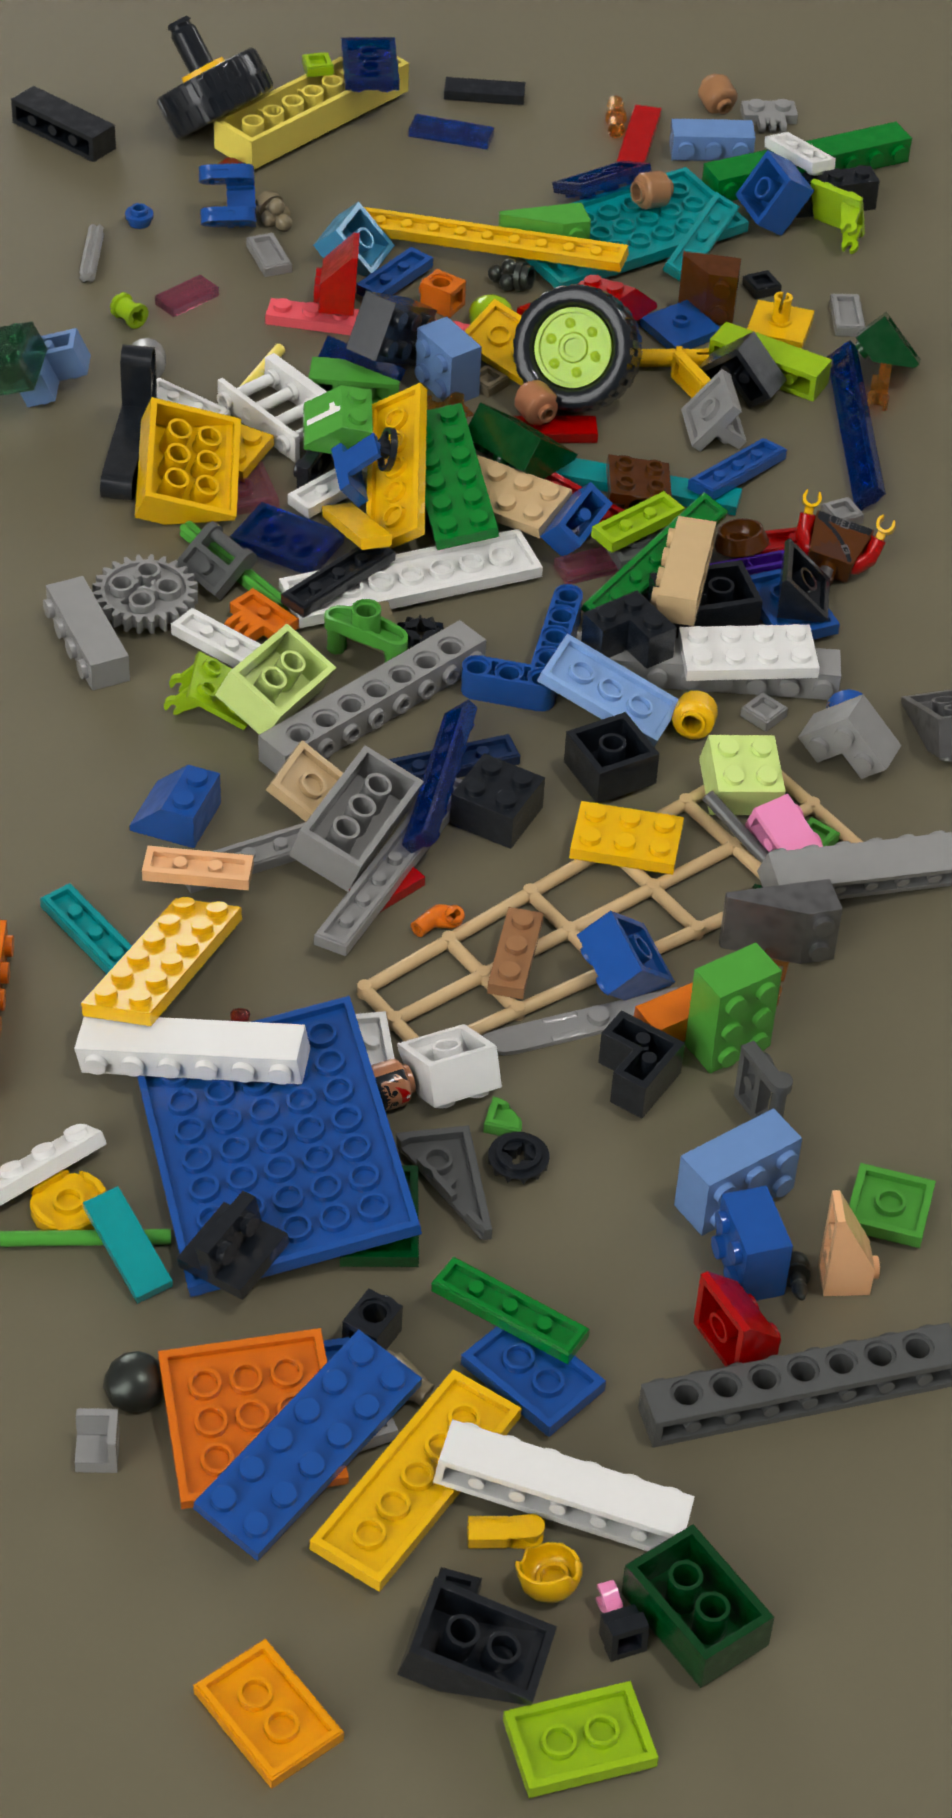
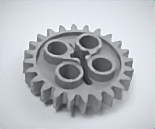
M138 554L135 561H131L128 557H124L123 564L113 561L112 569L102 568L103 575H96V583L92 584L93 594L109 621L112 620V627L115 628L123 624L124 632L129 631L132 627L136 628L137 634H140L143 628H148L151 634H154L155 627H160L163 631H167V624H172L191 608L195 609V604H198V583L194 581V574L188 573L187 566L178 568L177 560L169 564L166 563V556L157 561L154 560L153 554H150L147 560H143L140 554Z

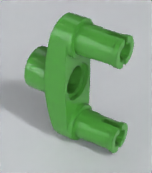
M360 599L354 602L352 607L345 605L332 606L324 613V627L327 630V650L332 654H341L344 652V649H347V638L382 650L384 652V663L408 649L407 632L397 624L382 617L381 605L375 600Z

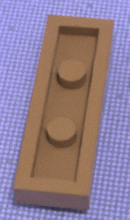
M508 907L488 981L487 994L523 1000L543 924L544 913Z

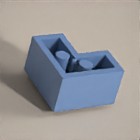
M69 329L21 341L13 382L27 407L41 404L46 405L56 401L59 381L71 378L77 379L87 375L91 354L78 329Z

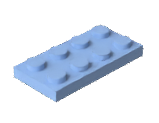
M568 633L537 680L600 719L626 712L654 747L671 721L678 698Z

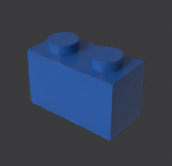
M589 482L571 495L540 537L563 558L581 547L591 534L592 526L600 522L613 503Z

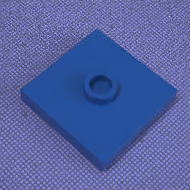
M688 300L652 312L640 319V326L667 349H676V346H682L683 349H692L708 343L710 338L720 328Z

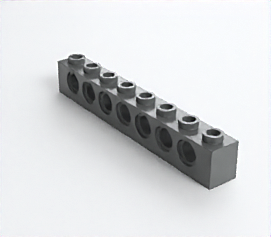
M949 1322L938 1325L927 1324L913 1330L898 1333L887 1332L878 1337L863 1340L853 1339L842 1344L823 1348L812 1347L803 1352L783 1356L772 1355L763 1360L748 1363L738 1362L727 1367L708 1371L697 1370L688 1375L668 1379L657 1378L648 1383L641 1384L638 1409L654 1448L952 1387V1328Z

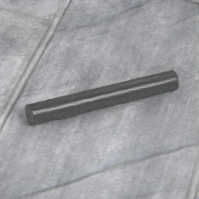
M713 790L706 794L702 800L745 848L762 863L769 852Z

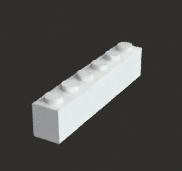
M84 1016L74 1049L82 1073L95 1075L117 1074L132 1077L155 1076L169 1079L192 1078L206 1081L230 1080L243 1083L268 1082L283 1085L303 1083L310 1053V1044L306 1027L302 1024L159 1017L152 1026Z
M453 1419L433 1479L435 1484L529 1514H536L542 1518L645 1551L651 1550L687 1528L695 1497L683 1493L674 1487L654 1484L642 1480L633 1474H623L604 1468L596 1462L582 1461L563 1455L555 1449L541 1448L522 1442L514 1436L500 1435L482 1429L476 1424L463 1423Z

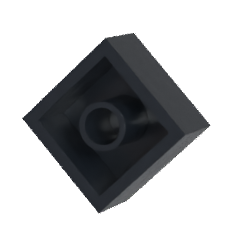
M626 712L566 731L564 762L596 803H601L656 784L660 754Z
M484 753L451 794L450 825L511 849L543 808L545 777Z

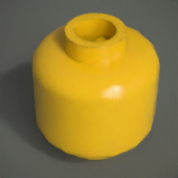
M692 690L684 693L678 699L672 714V723L675 730L682 737L691 740L706 737L715 725L718 716L717 704L708 693Z

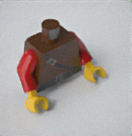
M807 489L802 496V504L805 508L804 512H800L795 539L798 547L830 578V586L833 579L842 583L848 582L852 574L859 575L874 566L886 544V541H884L885 537L893 534L896 529L895 520L889 529H882L880 525L885 518V514L879 516L876 521L878 532L874 536L873 529L819 510H817L816 515L813 514L814 508L822 500V495L819 491L817 502L811 504L806 499Z

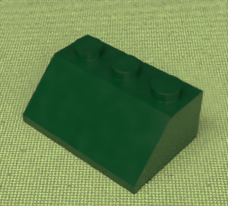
M481 402L468 425L476 450L486 455L492 452L494 454L492 460L507 466L511 464L515 469L542 479L568 465L578 455L522 420Z

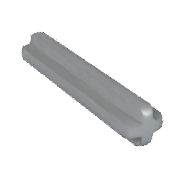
M91 224L88 227L79 270L82 282L88 281L91 283L96 277L104 237V228L100 224L97 226Z

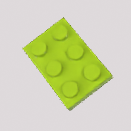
M631 1681L532 1704L531 1706H522L506 1710L503 1713V1722L528 1798L654 1768L658 1765L659 1757Z

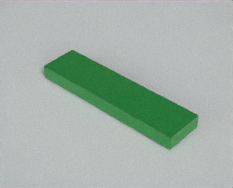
M454 1256L432 1281V1292L566 1364H569L589 1338L590 1329Z

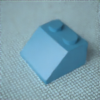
M358 201L337 215L313 246L324 258L354 232L360 233L357 274L367 277L377 270L395 245Z

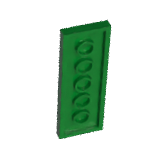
M462 403L427 410L425 508L437 550L499 537L497 522Z

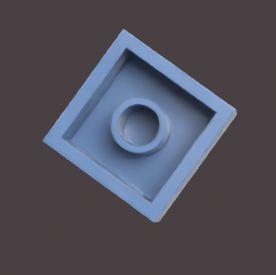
M448 317L418 327L415 344L417 351L415 375L418 381L429 388L446 405H454L478 397L482 347Z

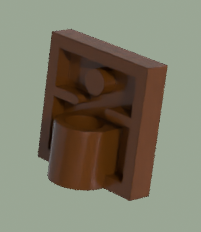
M608 454L606 462L608 499L612 503L624 504V510L663 491L672 497L669 463L654 459L631 458L627 455L617 456Z

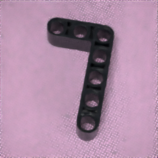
M123 344L120 356L122 407L103 467L100 495L104 498L133 500L137 489L141 419L151 397L157 398L155 347Z

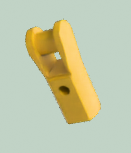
M536 1514L514 1515L510 1517L468 1516V1548L510 1547L526 1549V1547H536L543 1543L544 1520Z

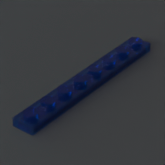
M849 340L828 355L827 358L832 359L830 378L853 502L862 511L871 504L878 502L886 494L859 354L855 344Z

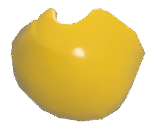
M545 1542L533 1548L526 1547L522 1560L515 1561L517 1577L523 1591L539 1602L557 1603L564 1601L576 1590L582 1578L583 1565L579 1556L564 1543Z

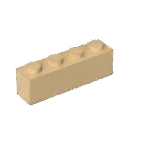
M678 516L675 528H669L667 544L662 554V567L658 568L656 586L659 587H653L651 604L672 623L694 626L714 548L716 521Z

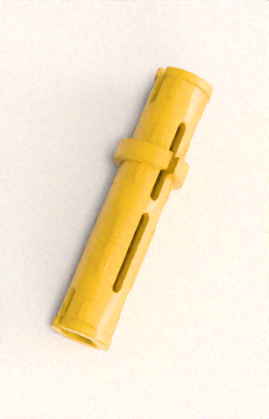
M676 346V349H642V359L639 366L672 367L673 352L683 350L700 366L709 356V348L683 349L682 346Z

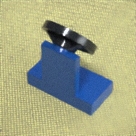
M386 427L379 440L372 433L349 449L342 443L331 449L339 489L357 507L368 502L362 469L377 460L379 470L389 472L395 463L398 448V436L395 428Z

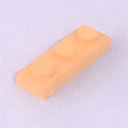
M147 846L142 867V881L249 891L254 866V855Z

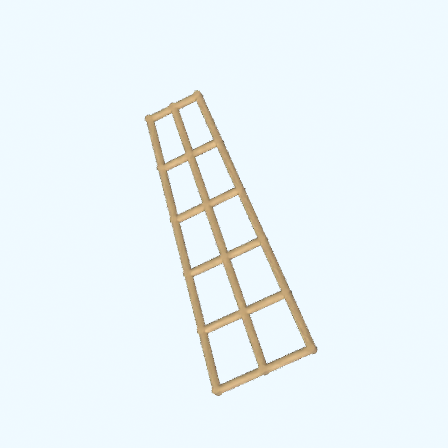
M782 771L785 791L800 804L799 807L803 811L804 818L809 815L814 816L823 824L838 831L841 841H849L851 843L863 842L820 804L819 798L812 797ZM704 785L690 793L681 794L678 800L656 813L677 816L682 812H686L714 837L721 846L674 869L673 875L664 874L656 879L651 878L644 870L619 866L641 887L574 921H568L542 894L596 863L574 859L535 883L524 885L523 890L454 930L444 931L442 937L368 980H360L357 983V996L365 1000L375 1012L386 1011L389 1030L394 1031L403 1041L418 1038L419 1036L407 1022L479 985L487 989L493 962L486 966L482 965L460 942L506 916L508 907L520 908L526 903H531L539 912L544 913L543 916L557 929L539 938L535 957L564 941H569L581 952L580 949L583 946L577 936L578 933L610 910L621 913L648 898H653L684 927V929L654 942L661 955L689 941L701 940L705 934L721 928L723 917L722 911L702 921L696 920L665 889L730 856L737 858L760 879L757 870L761 862L736 837L728 833L698 805L706 795ZM444 951H449L471 973L398 1011H394L376 992ZM592 969L523 1001H518L516 998L493 995L505 1009L467 1026L478 1034L483 1035L514 1020L521 1021L527 1014L596 984L598 975L595 969Z

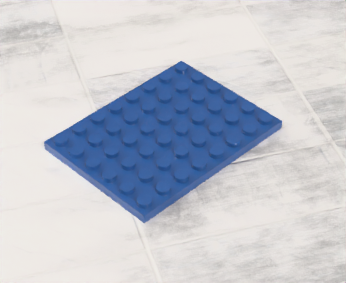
M350 995L252 1021L305 1025L310 1044V1053L302 1084L281 1085L268 1082L243 1083L230 1080L206 1081L192 1078L169 1079L155 1076H137L179 1253L185 1249L223 1202L231 1205L242 1191L256 1197L262 1221L286 1232L290 1242L261 1278L422 1234L420 1222ZM184 1270L190 1297L220 1290V1288Z

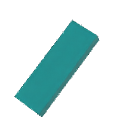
M119 1186L83 1202V1209L137 1304L173 1287L172 1278Z

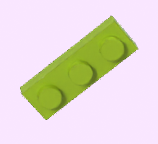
M663 491L592 526L591 537L609 552L613 553L669 525L685 510V507Z

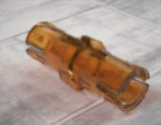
M612 96L607 101L608 110L606 111L605 119L608 124L609 135L613 138H620L625 134L624 124L627 120V114L624 110L623 99L620 96Z

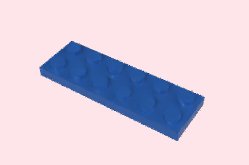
M358 1330L194 1501V1510L256 1561H259L421 1387L422 1378L370 1337Z

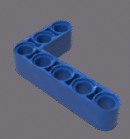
M563 584L554 590L531 664L481 655L465 658L462 662V694L472 700L533 711H547L553 708L558 693L537 680L567 633L576 638L582 612L583 592L581 588L573 584Z

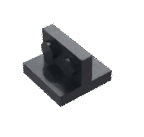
M242 1191L231 1205L226 1202L222 1203L179 1254L177 1262L179 1268L243 1300L290 1242L286 1232L262 1221L256 1197Z

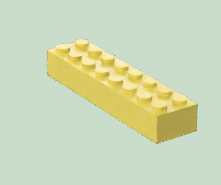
M369 42L333 60L334 75L307 77L305 74L214 121V148L228 157L236 158L242 163L251 164L254 166V169H258L260 166L408 92L409 62L375 43Z

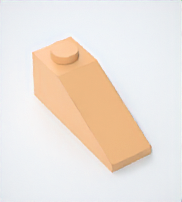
M832 1190L818 1262L823 1296L870 1295L873 1279H879L880 1275L878 1255H872L870 1240L841 1191Z

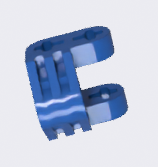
M246 163L199 166V182L201 184H226L227 206L202 208L200 210L201 225L234 228V226H239V228H244L245 226L256 227L254 166Z

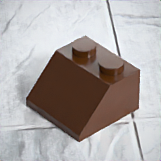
M684 251L678 303L688 300L717 325H723L726 321L733 324L742 258Z

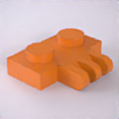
M252 588L230 602V613L233 615L224 624L256 641L262 636L269 639L285 624L297 630L299 628V618Z

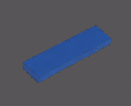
M762 438L690 478L687 489L699 495L705 492L712 499H716L785 460L787 449Z

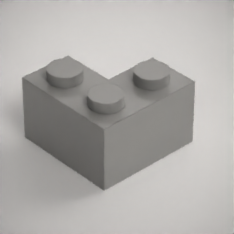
M864 694L814 713L798 736L817 763L843 754L861 779L887 770L902 746Z

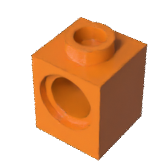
M436 269L420 283V303L436 309L437 314L451 318L465 305L466 280Z

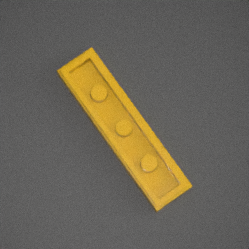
M353 503L322 506V517L361 550L392 546V534Z

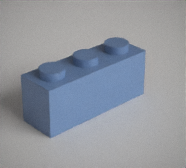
M671 119L669 139L671 160L717 161L753 153L755 147L753 120Z

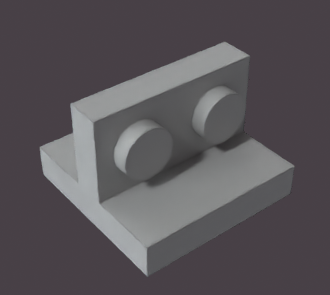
M721 369L681 408L691 446L700 452L715 437L722 443H729L737 449H740L747 442L739 417L742 410L731 374Z

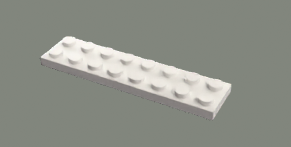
M514 529L500 532L499 537L442 550H437L436 546L396 554L395 561L303 618L291 609L290 611L299 618L300 629L323 624L324 613L332 606H352L357 600L372 599L376 602L388 601L391 609L539 578L542 577L543 567L521 530ZM317 571L279 578L280 592H285Z

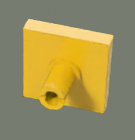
M782 291L775 293L774 302L758 299L747 329L803 349L814 319L815 310L791 306L793 301L792 294L786 293L783 301L784 292Z

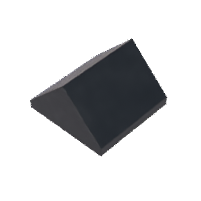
M791 539L785 541L781 566L777 618L823 623L828 620L830 578Z

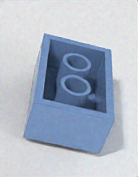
M773 1108L681 1155L674 1206L703 1236L717 1229L715 1212L720 1209L721 1196L724 1193L767 1185L772 1199L785 1196L794 1188L802 1137Z

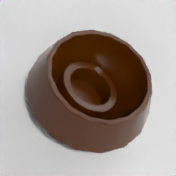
M739 518L725 522L719 527L714 548L723 556L744 558L762 552L768 546L769 538L760 522L748 518Z

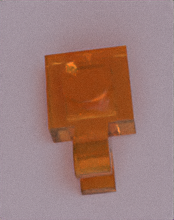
M880 363L879 375H872L870 392L867 393L866 409H870L871 404L874 403V405L882 406V411H887L889 404L888 389L892 370L891 364Z

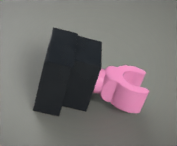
M614 1580L597 1584L601 1596L596 1597V1602L603 1613L600 1614L599 1635L605 1645L604 1649L610 1661L646 1652L650 1625L644 1613H639L635 1604L623 1607L619 1590Z

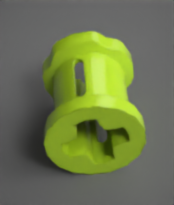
M126 292L117 294L110 303L111 314L117 318L122 317L130 328H140L148 318V308L142 303H135Z

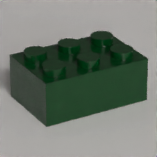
M694 1524L625 1565L621 1594L631 1605L635 1604L639 1613H644L650 1625L649 1627L700 1688L769 1645L774 1616Z

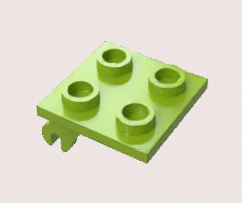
M813 178L811 187L814 190L812 194L814 219L839 228L843 239L841 244L842 251H845L851 245L849 249L850 254L856 253L859 249L858 239L859 237L863 238L865 235L863 197L854 192H848L835 187L831 183Z
M199 651L192 666L184 672L173 674L170 677V688H173L176 683H181L178 690L180 693L176 696H168L165 699V710H168L171 705H176L173 714L178 715L184 711L201 707L242 730L248 725L215 695L232 668Z

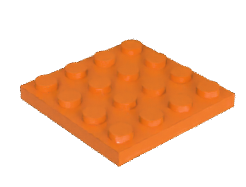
M321 1328L158 1351L181 1509L193 1508L194 1501L327 1363ZM347 1466L328 1487L348 1484Z

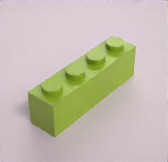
M726 321L710 338L709 355L753 331ZM755 332L787 379L780 390L813 402L829 384L832 359Z

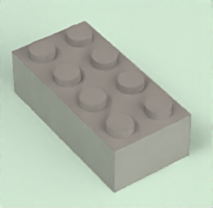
M364 745L300 829L289 856L348 892L412 807L424 781Z

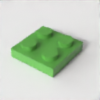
M860 1163L849 1206L866 1235L920 1248L936 1181Z

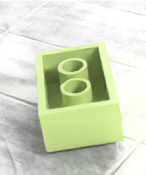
M285 624L230 670L215 695L260 735L293 716L323 689L337 667L290 625Z

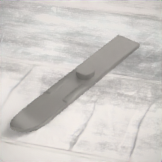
M678 987L644 994L628 1000H618L491 1031L482 1036L497 1046L498 1055L520 1054L601 1034L621 1010L634 1016L636 1006L676 990Z

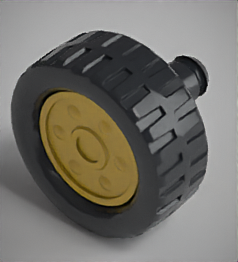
M187 15L169 24L168 31H171V39L190 74L181 78L183 81L181 85L159 96L157 99L162 115L176 138L186 137L268 93L274 85L260 55L252 47L227 60L223 57L213 60L196 26L190 22L191 18Z

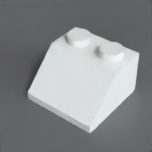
M465 1024L397 1043L403 1063L407 1064L413 1073L418 1096L434 1108H448L453 1106L455 1101L468 1097L481 1098L488 1095L489 1091L502 1087L497 1046Z

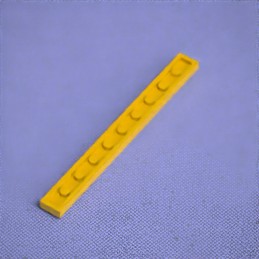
M364 207L390 239L621 272L629 255L628 245Z

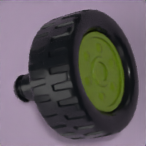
M580 284L558 286L554 290L546 291L538 299H535L528 309L524 311L519 324H517L515 338L513 339V358L517 367L516 371L523 384L533 380H541L546 383L559 398V410L576 413L597 411L601 407L613 404L616 399H620L625 394V391L631 387L636 374H638L643 352L641 346L642 337L638 330L639 326L637 321L633 319L631 311L622 304V301L604 290Z

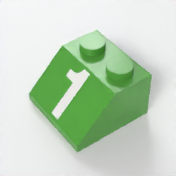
M340 385L304 403V450L332 454L331 449L339 443H342L349 449L373 433L371 390Z

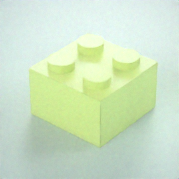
M708 735L699 758L705 794L713 790L734 815H751L754 808L785 795L786 791L775 735ZM708 807L709 815H716V814Z

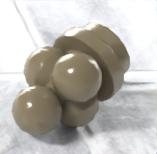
M272 190L262 192L256 199L257 212L261 216L262 223L267 227L276 225L281 231L289 230L292 226L291 212L289 207L284 204L283 198Z

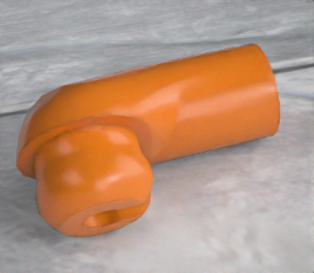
M438 904L411 923V929L418 937H423L433 928L454 929L462 924L465 912L458 905Z

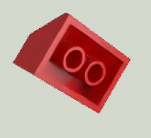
M354 232L323 258L322 268L316 267L313 303H319L318 313L354 316L360 233Z

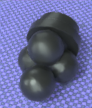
M507 258L502 262V266L499 264L492 265L488 269V277L494 282H499L500 287L505 291H511L514 288L517 291H524L525 289L532 288L535 281V269L533 266L528 265L527 262H517L515 259Z

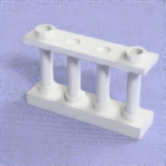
M273 353L265 357L264 375L238 388L234 387L224 378L218 379L217 401L218 405L231 410V415L240 418L241 422L246 426L274 435V447L292 461L297 462L300 459V442L304 441L303 427L293 431L286 425L303 417L305 402L327 391ZM268 386L278 391L257 402L248 397ZM288 400L297 405L276 417L267 411Z

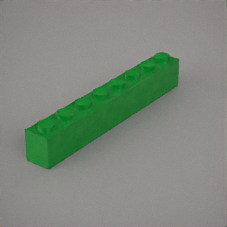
M891 122L805 142L836 158L835 168L846 169L863 165L871 166L872 169H878L909 162L912 137L897 122ZM767 150L704 163L702 181L715 193L718 192L730 201L738 200L735 194ZM796 166L800 173L806 172V170Z

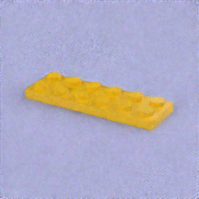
M421 383L372 404L373 433L377 436L378 440L386 427L395 428L398 436L397 455L395 463L389 472L380 471L377 460L367 466L368 502H366V514L392 534V546L389 547L391 549L425 535L427 389Z
M190 897L175 898L82 1001V1015L152 1026L241 922V907L227 905L221 901L210 903L195 901Z
M453 1369L310 1539V1550L380 1592L460 1493V1491L433 1483L452 1419L463 1423H473L482 1429L505 1436L521 1418L522 1408Z

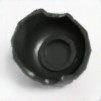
M141 1351L123 1353L112 1361L105 1375L103 1388L111 1405L129 1413L147 1412L160 1403L164 1394L159 1361L152 1355Z

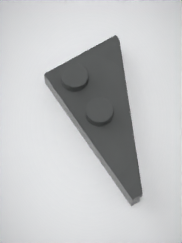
M469 1125L396 1133L397 1148L413 1165H418V1171L481 1240L492 1239V1226Z

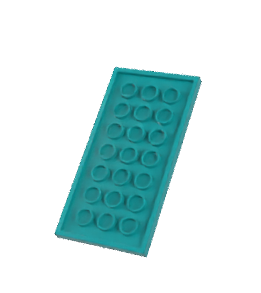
M687 167L666 173L673 182L674 192L669 203L664 207L654 209H642L632 200L630 193L631 184L573 202H582L591 220L590 240L628 245L629 255L621 272L533 259L524 260L533 266L554 288L562 285L578 284L589 275H599L601 278H607L659 260H664L673 254L715 192ZM737 212L718 241L747 232L749 221Z

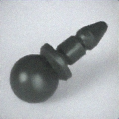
M792 1251L786 1285L792 1288L793 1295L803 1301L807 1296V1284L811 1277L810 1262L803 1253Z

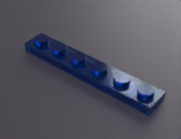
M469 699L446 712L443 716L423 778L424 782L419 790L402 843L410 853L422 847L428 848L432 846L440 836L439 830L443 818L447 814L448 801L454 791L453 785L461 769L460 763L468 747L467 741L470 731L474 727L473 722L478 709Z

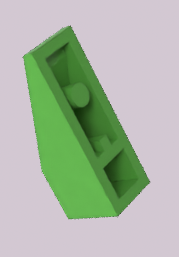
M582 202L499 211L498 226L590 239L591 220Z
M312 356L309 379L327 392L340 385L371 390L372 404L399 392L400 381L344 359Z

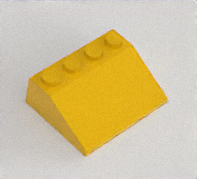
M151 397L141 419L135 518L164 525L185 524L187 521L194 523L234 521L237 517L241 419Z

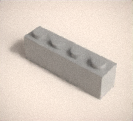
M80 576L46 585L47 599L43 600L45 615L48 619H53L57 637L64 639L67 654L70 659H75L80 678L87 680L92 691L130 681L129 655L85 578Z

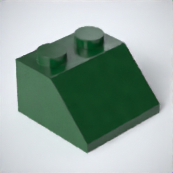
M887 311L860 330L856 335L858 341L855 347L864 359L870 357L873 362L916 368L920 365V357Z

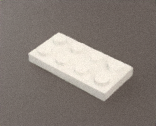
M810 624L679 627L678 639L686 681L818 678L820 667Z

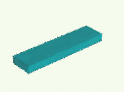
M716 192L665 263L662 270L680 281L683 252L709 254L737 214L740 206Z
M71 883L40 898L41 908L106 974L132 947Z

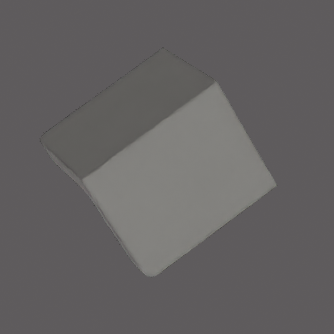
M77 1409L75 1472L117 1473L120 1445L118 1409Z

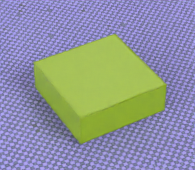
M329 53L302 55V65L307 77L334 75V66Z

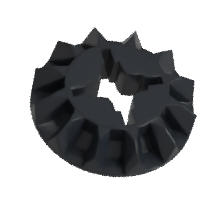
M421 615L416 619L407 616L405 622H398L397 624L408 634V649L444 629L442 622H435L433 617L425 619ZM417 632H424L423 638H420Z
M510 1132L499 1136L493 1141L488 1151V1164L493 1167L495 1176H505L507 1183L512 1179H519L524 1185L527 1179L533 1178L538 1180L541 1173L547 1171L550 1155L547 1146L538 1137L525 1132ZM524 1151L525 1159L521 1160L519 1164H513V1159H516Z

